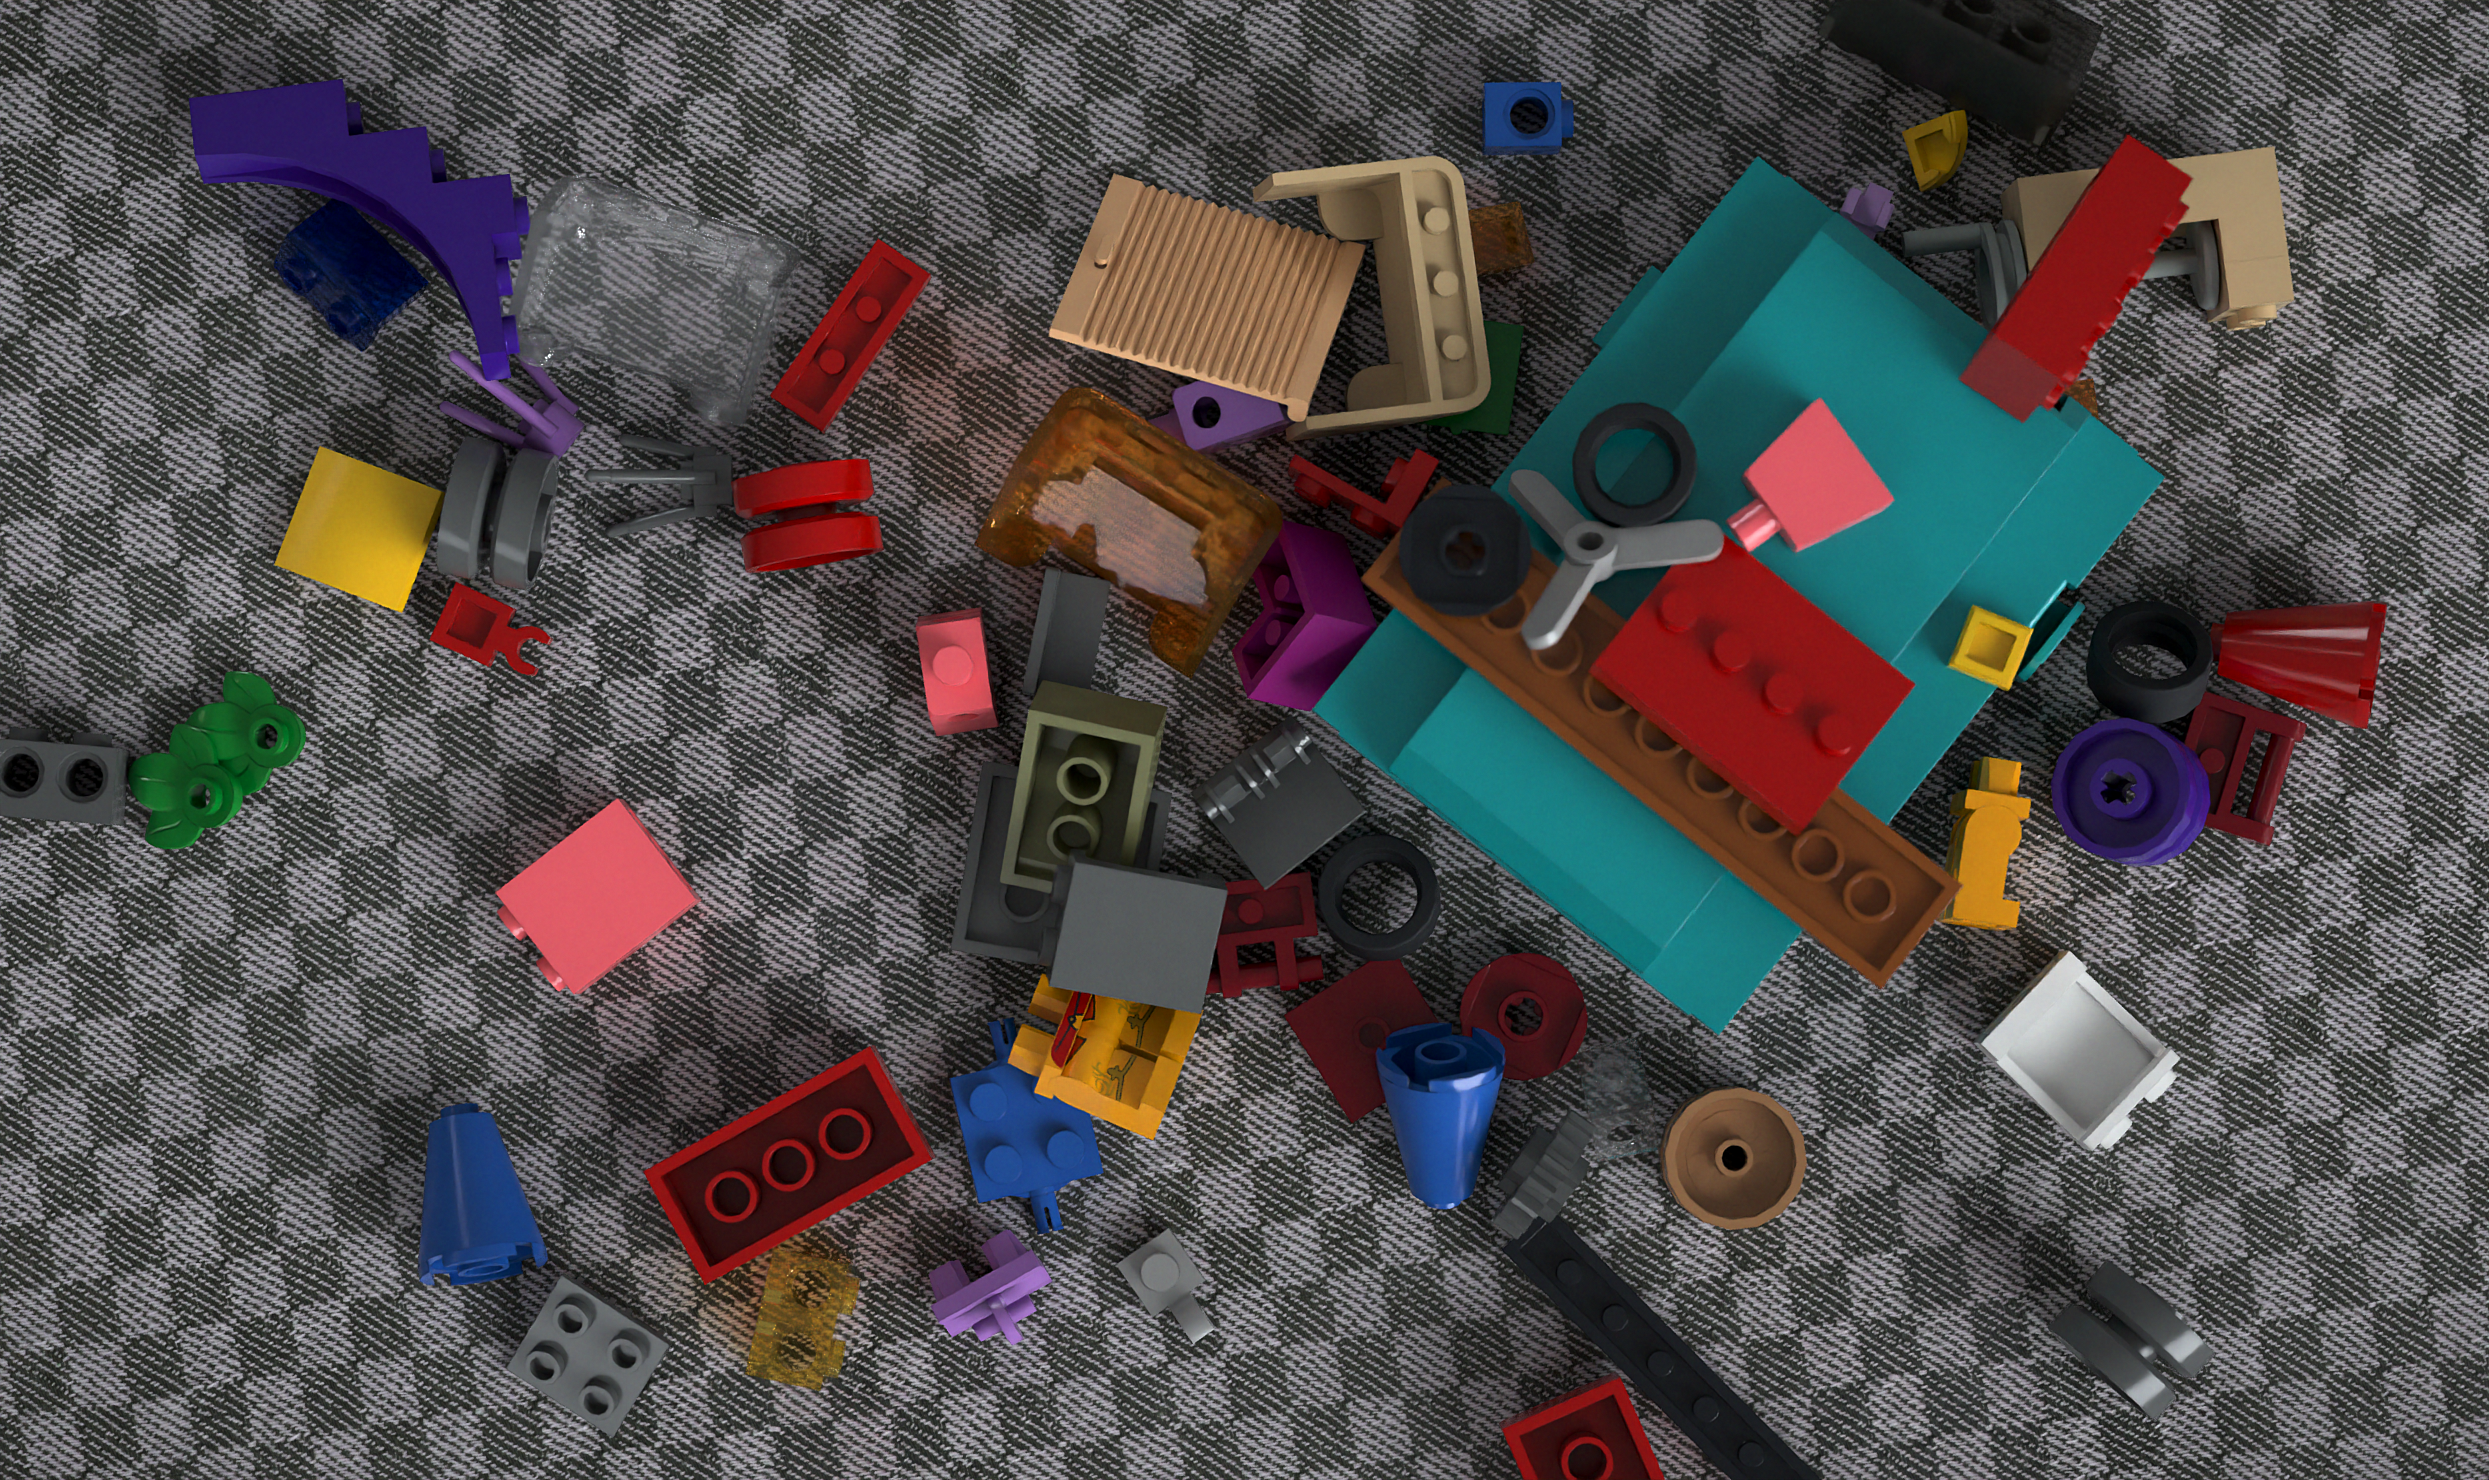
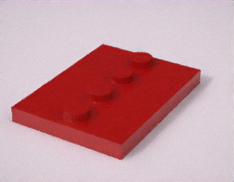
M1722 532L1723 548L1720 554L1709 561L1674 564L1588 672L1797 837L1916 684Z

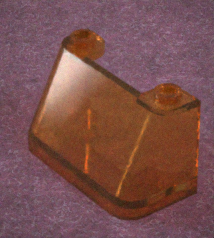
M1075 387L1066 390L1058 398L1016 457L974 545L1001 562L1016 567H1027L1036 564L1052 545L1106 580L1111 581V583L1158 611L1147 633L1149 646L1160 660L1191 679L1280 533L1283 520L1282 513L1276 502L1265 493L1102 392L1088 387Z

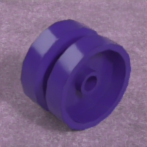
M2130 718L2099 721L2076 734L2059 755L2051 780L2053 811L2065 834L2087 852L2132 867L2160 865L2185 852L2203 830L2211 804L2208 775L2196 752L2175 735L2163 731L2154 725ZM2130 788L2136 796L2128 804L2126 793Z

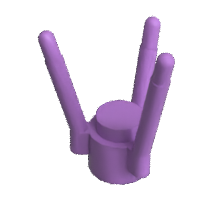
M521 342V353L514 355L550 400L551 405L540 398L531 407L498 380L486 381L483 368L472 362L458 350L451 351L449 354L451 362L523 418L517 428L526 436L524 437L448 401H443L440 404L439 409L442 413L519 450L528 448L552 453L558 456V460L570 448L585 427V424L574 416L580 407L562 394Z

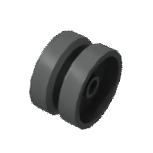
M466 436L454 460L446 489L437 540V570L442 574L473 580L486 565L490 554V574L495 584L529 592L539 573L553 524L559 475L558 456L552 453L522 448L511 461L506 473V454L500 443Z
M2106 1260L2085 1283L2088 1296L2110 1317L2106 1323L2085 1307L2068 1303L2047 1328L2101 1380L2151 1421L2156 1422L2177 1397L2173 1385L2152 1365L2153 1362L2158 1359L2178 1376L2194 1379L2215 1356V1353L2186 1325L2188 1323L2187 1320L2159 1294L2146 1284H2139L2118 1266Z

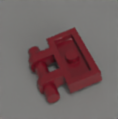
M1310 872L1285 875L1267 890L1263 888L1257 879L1225 883L1228 892L1216 943L1219 967L1211 968L1205 995L1223 993V999L1242 997V990L1280 985V992L1299 989V983L1324 980L1321 954L1295 957L1293 938L1318 935ZM1274 941L1276 960L1238 965L1236 946Z

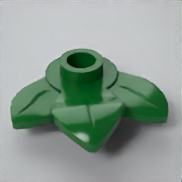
M247 671L226 672L223 681L224 702L210 703L198 708L189 716L184 724L202 729L211 737L215 743L219 765L226 768L238 779L242 787L243 796H247L260 791L265 786L273 768L285 767L298 758L305 746L306 731L301 719L292 709L278 705L270 683L263 677ZM270 725L276 729L278 735L277 742L272 748L266 743V730Z
M176 724L171 733L169 753L143 755L135 760L128 770V781L133 795L143 806L153 809L144 838L148 844L156 848L183 849L190 847L200 837L205 828H217L225 825L239 812L242 805L243 791L240 782L226 768L219 765L214 741L202 729L195 726ZM207 788L210 792V800L208 805L206 803L205 798Z

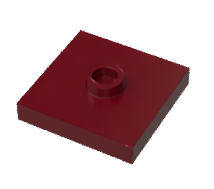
M1399 959L1368 961L1284 1014L1287 1022L1351 1123H1354L1386 1102L1376 1067V1051L1378 1047L1382 1051L1386 1049V1037L1395 1031L1413 1025L1439 1023Z

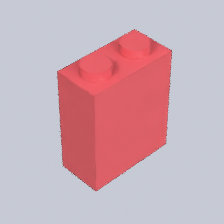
M620 798L611 802L495 892L504 904V906L497 910V913L507 928L519 941L529 936L543 954L536 961V964L547 980L557 991L560 992L567 986L573 994L583 993L702 901L624 799Z

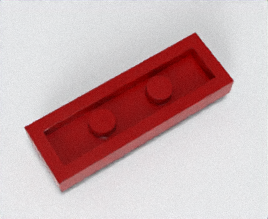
M877 239L774 388L770 397L824 434L932 278L931 274L880 239Z

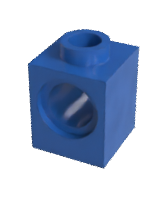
M1561 82L1484 83L1482 89V155H1558L1562 147V138H1573V99H1561ZM1521 104L1535 105L1543 112L1546 125L1537 133L1524 134L1513 126L1510 119L1511 111Z

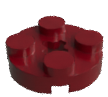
M1523 952L1500 956L1479 969L1468 982L1459 1006V1020L1463 1036L1472 1037V1027H1476L1500 1039L1505 1049V1068L1502 1077L1507 1079L1524 1081L1551 1074L1569 1063L1579 1050L1586 1034L1587 1010L1583 993L1578 987L1577 982L1564 966L1549 957L1535 953ZM1524 997L1530 998L1535 1002L1533 1013L1541 1017L1540 1025L1537 1029L1526 1027L1522 1035H1517L1510 1030L1513 1020L1505 1016L1506 1008L1509 1004L1519 1006L1523 1002Z

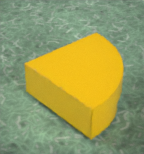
M1965 110L1952 111L1902 131L1921 192L1940 187L1953 176L1960 166L1968 139Z

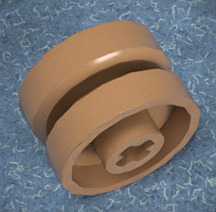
M1734 1085L1708 1088L1683 1101L1666 1122L1658 1149L1661 1178L1674 1201L1702 1222L1729 1230L1759 1227L1782 1214L1800 1191L1807 1166L1804 1137L1790 1112L1766 1094ZM1733 1145L1741 1147L1738 1152L1746 1155L1744 1165L1741 1168L1730 1166L1727 1169L1722 1162L1724 1150Z

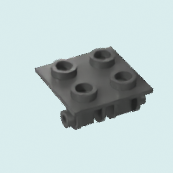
M1291 715L1191 792L1194 799L1265 890L1367 812L1313 744V741Z
M563 1272L506 1369L613 1438L657 1365H660L673 1343L663 1337L666 1331L662 1328H659L657 1331L640 1319H635L631 1316L634 1311L631 1308L627 1307L625 1311L615 1306L617 1299L611 1297L607 1301L604 1299V1296L585 1285V1279L581 1276L574 1280Z

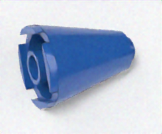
M1452 1023L1413 1025L1395 1031L1386 1037V1049L1382 1051L1378 1047L1376 1051V1067L1412 1195L1424 1201L1431 1208L1450 1209L1458 1206L1461 1201L1469 1198L1474 1192L1505 1068V1049L1499 1038L1476 1027H1472V1037L1452 1034Z
M475 1103L457 1104L441 1109V1118L431 1122L428 1131L418 1256L419 1281L426 1285L435 1286L433 1273H449L451 1286L468 1285L523 1274L521 1261L532 1257L535 1259L537 1268L545 1265L548 1260L546 1245L493 1115L479 1112L478 1104Z

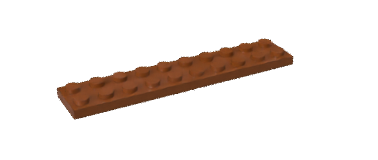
M1442 476L1424 500L1440 489L1452 486L1453 484ZM1403 527L1361 578L1363 584L1877 989L1882 990L1963 887L1960 882L1839 787L1835 788L1804 830L1796 837L1606 687L1588 671L1628 621L1591 592L1587 593L1563 634L1554 644L1542 649L1528 647L1521 634V628L1559 569L1558 566L1532 547L1531 563L1527 577L1508 604L1499 607L1485 616L1467 619L1453 618L1437 613L1414 596L1400 568L1399 541ZM1468 533L1459 534L1458 543L1452 546L1447 545L1445 550L1446 557L1457 560L1458 569L1470 570L1472 561L1483 559L1485 554L1484 547L1473 545L1472 534Z

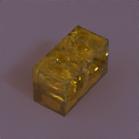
M777 1245L773 1248L745 1371L746 1375L821 1391L825 1387L827 1377L839 1378L847 1341L836 1339L841 1314L853 1316L861 1278L850 1276L853 1261L783 1245ZM817 1270L826 1276L830 1284V1294L824 1303L810 1305L799 1298L795 1286L797 1277L802 1271ZM802 1333L813 1341L816 1355L811 1365L798 1368L787 1363L781 1350L782 1342L786 1335Z

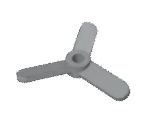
M1518 470L1511 475L1508 486L1510 495L1565 552L1564 561L1521 628V634L1527 646L1532 649H1542L1554 644L1563 634L1595 582L1609 578L1616 570L1709 561L1717 557L1723 548L1722 531L1712 521L1694 520L1611 529L1604 523L1587 521L1542 474L1532 470Z

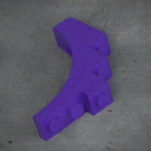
M343 79L189 98L194 155L204 184L259 182L302 188L348 203L390 226L431 262L456 295L475 335L485 380L511 378L509 354L521 353L516 316H504L502 296L513 295L509 261L523 259L520 235L532 234L527 196H514L510 174L448 181L443 148L431 149L426 126L365 134L360 101L348 102Z

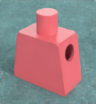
M1819 398L1743 473L1741 480L1755 500L1725 521L1735 538L1747 552H1750L1776 532H1779L1790 549L1796 553L1883 511L1894 501V498L1826 404Z
M982 607L919 616L916 623V634L928 713L936 736L1000 727Z

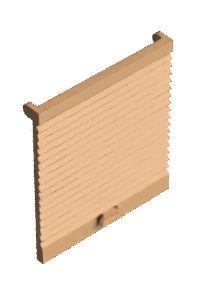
M1113 174L1051 324L1049 337L1289 405L1288 417L1293 421L1302 422L1306 419L1311 399L1354 281L1363 263L1366 245L1352 241L1341 243L1336 237L1328 239L1324 233L1316 236L1312 230L1304 233L1300 227L1292 229L1288 223L1279 225L1276 220L1267 222L1263 216L1255 218L1251 213L1243 215L1239 209L1231 212L1227 206L1219 208L1214 202L1207 205L1203 199L1194 201L1190 195L1183 198L1178 192L1170 194L1166 188L1158 191L1154 185L1146 187L1141 181Z

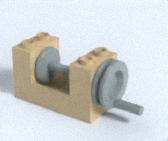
M2265 147L2168 159V162L2194 178L2180 199L2190 207L2169 236V238L2186 236V249L2155 252L2154 254L2157 257L2142 280L2190 274L2195 299L2198 305L2207 311L2208 322L2226 320L2228 331L2262 327L2266 325L2265 321L2278 318L2277 311L2294 301L2275 148ZM2100 168L2017 178L2000 195L2003 220L1999 222L1997 233H1995L1992 224L1989 222L1901 232L1904 257L1974 249L1981 318L1984 328L1990 332Z

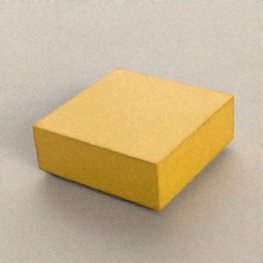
M1972 605L1946 667L2008 691L2034 629Z

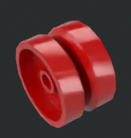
M868 459L816 460L776 467L770 471L745 476L731 482L735 511L738 516L748 521L778 519V523L755 528L740 539L745 571L748 573L783 571L855 559L884 550L878 516L862 511L838 513L837 509L863 503L875 493L870 461Z

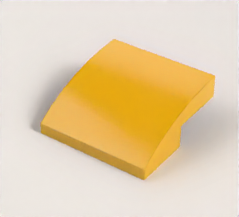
M319 446L274 565L403 613L442 511L446 493Z

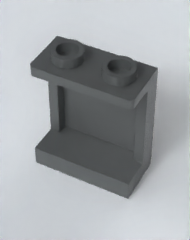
M1071 848L1068 865L1057 864L1054 872L1050 902L1058 903L1059 908L1055 926L1043 927L1037 954V964L1046 965L1049 986L1201 1014L1228 892L1223 876L1197 871L1196 878L1194 879L1089 859L1086 857L1085 851Z

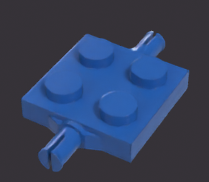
M1011 1017L1002 1019L1007 1044L1004 1042L1000 1021L987 1023L990 1028L997 1060L991 1062L980 1071L948 1079L978 1203L1007 1196L1030 1198L1037 1226V1235L1049 1233L1044 1211L1045 1207H1047L1052 1231L1064 1229L1054 1191L1060 1190L1073 1180L1104 1172L1090 1114L1068 1105L1055 1095H1053L1052 1099L1034 1093L1039 1077L1028 1074L1007 1063L1017 1037L1014 1023L1015 1018Z

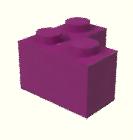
M1281 519L1248 561L1264 610L1231 652L1247 698L1311 712L1378 626L1344 534Z

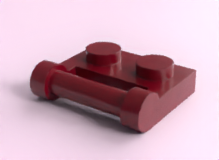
M2205 691L2200 704L2190 711L2181 739L2183 743L2196 752L2208 775L2211 804L2204 827L2248 842L2270 847L2275 828L2270 826L2294 745L2295 743H2302L2307 724ZM2255 730L2271 736L2246 817L2232 814L2230 811Z

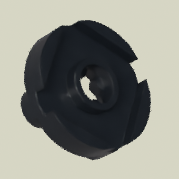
M1452 485L1430 495L1428 499L1418 505L1406 520L1399 541L1400 568L1416 599L1437 613L1453 618L1467 619L1485 616L1499 607L1508 604L1524 583L1531 563V538L1528 527L1522 517L1519 516L1511 504L1505 501V498L1489 488L1478 485ZM1462 533L1472 534L1473 545L1484 547V558L1473 560L1470 570L1458 569L1457 560L1446 557L1445 553L1446 546L1456 545L1459 540V534Z

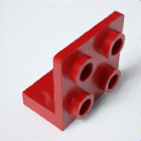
M1418 448L1415 450L1410 461L1398 456L1380 488L1379 496L1387 499L1386 504L1294 454L1288 465V476L1296 480L1293 485L1295 487L1293 491L1325 510L1331 501L1352 512L1350 515L1351 519L1349 520L1351 525L1382 541L1387 532L1396 536L1411 513L1416 509L1437 471L1439 460Z

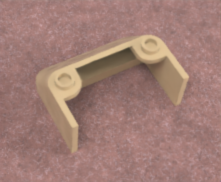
M1425 156L1272 173L1253 189L1254 202L1316 195L1320 221L1324 229L1331 236L1344 242L1373 241L1389 364L1367 367L1351 378L1344 396L1346 412L1308 416L1304 421L1296 422L1285 429L1287 441L1379 431L1465 413L1484 401L1490 390L1491 373L1465 186L1460 171L1453 163L1442 157Z

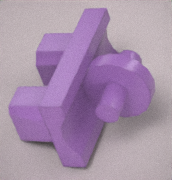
M1009 1229L988 1239L981 1246L993 1271L972 1282L959 1259L949 1261L929 1273L933 1293L937 1300L936 1303L931 1305V1308L938 1322L945 1326L952 1337L973 1327L981 1342L1000 1331H1003L1011 1345L1024 1340L1016 1322L1037 1311L1029 1294L1051 1283L1053 1280L1045 1265L1033 1250L1028 1251Z

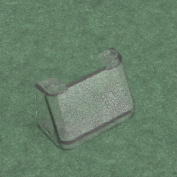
M582 176L562 177L534 209L508 315H515L521 353L516 355L521 361L529 365L550 367L555 361H563L575 351L691 389L689 403L698 410V416L703 421L720 427L736 425L743 428L750 417L801 261V253L792 245L779 239L596 179Z

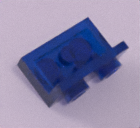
M331 199L285 236L273 263L284 284L293 293L304 296L324 316L327 325L334 334L341 339L349 340L361 352L373 344L379 330L422 296L429 284L350 204L336 199Z

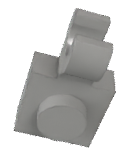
M1170 1228L1116 1264L1150 1315L1154 1317L1169 1307L1193 1344L1215 1329L1207 1314L1190 1292L1206 1280Z

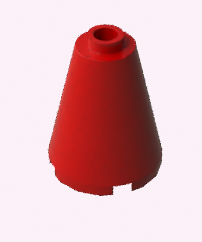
M2361 601L2229 611L2226 615L2225 624L2213 622L2210 632L2213 661L2219 662L2218 675L2349 726L2368 729L2381 655L2380 639L2381 633H2384L2387 602Z

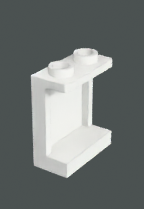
M2059 951L1972 1043L2083 1149L2092 1151L2099 1144L2108 1149L2132 1125L2133 1122L2126 1115L2143 1098L2149 1103L2155 1101L2174 1082L2177 1075L2171 1068L2180 1060V1057L2172 1049L2165 1048L2086 972L2088 968L2070 951Z

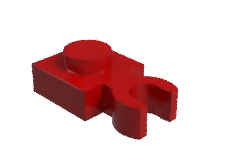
M456 582L429 640L490 668L498 651L505 654L507 662L514 670L525 675L536 676L539 668L523 661L520 655L521 646L530 639H536L550 646L553 638L546 631L534 626H524L517 630L510 627L517 609Z

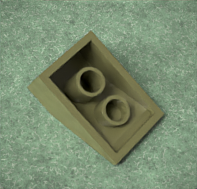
M1042 680L1028 711L1000 876L1001 883L1051 893L1057 864L1068 865L1071 848L1085 851V855L1089 859L1135 867L1158 765L1167 706Z

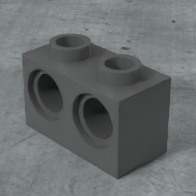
M10 727L9 739H0V816L116 826L124 825L130 750L111 747L112 735L73 732V743L63 744L48 742L49 730ZM29 755L36 761L39 767V777L32 788L21 791L13 782L12 769L21 757ZM93 760L102 770L103 782L96 793L85 796L78 790L75 776L78 768L83 763Z

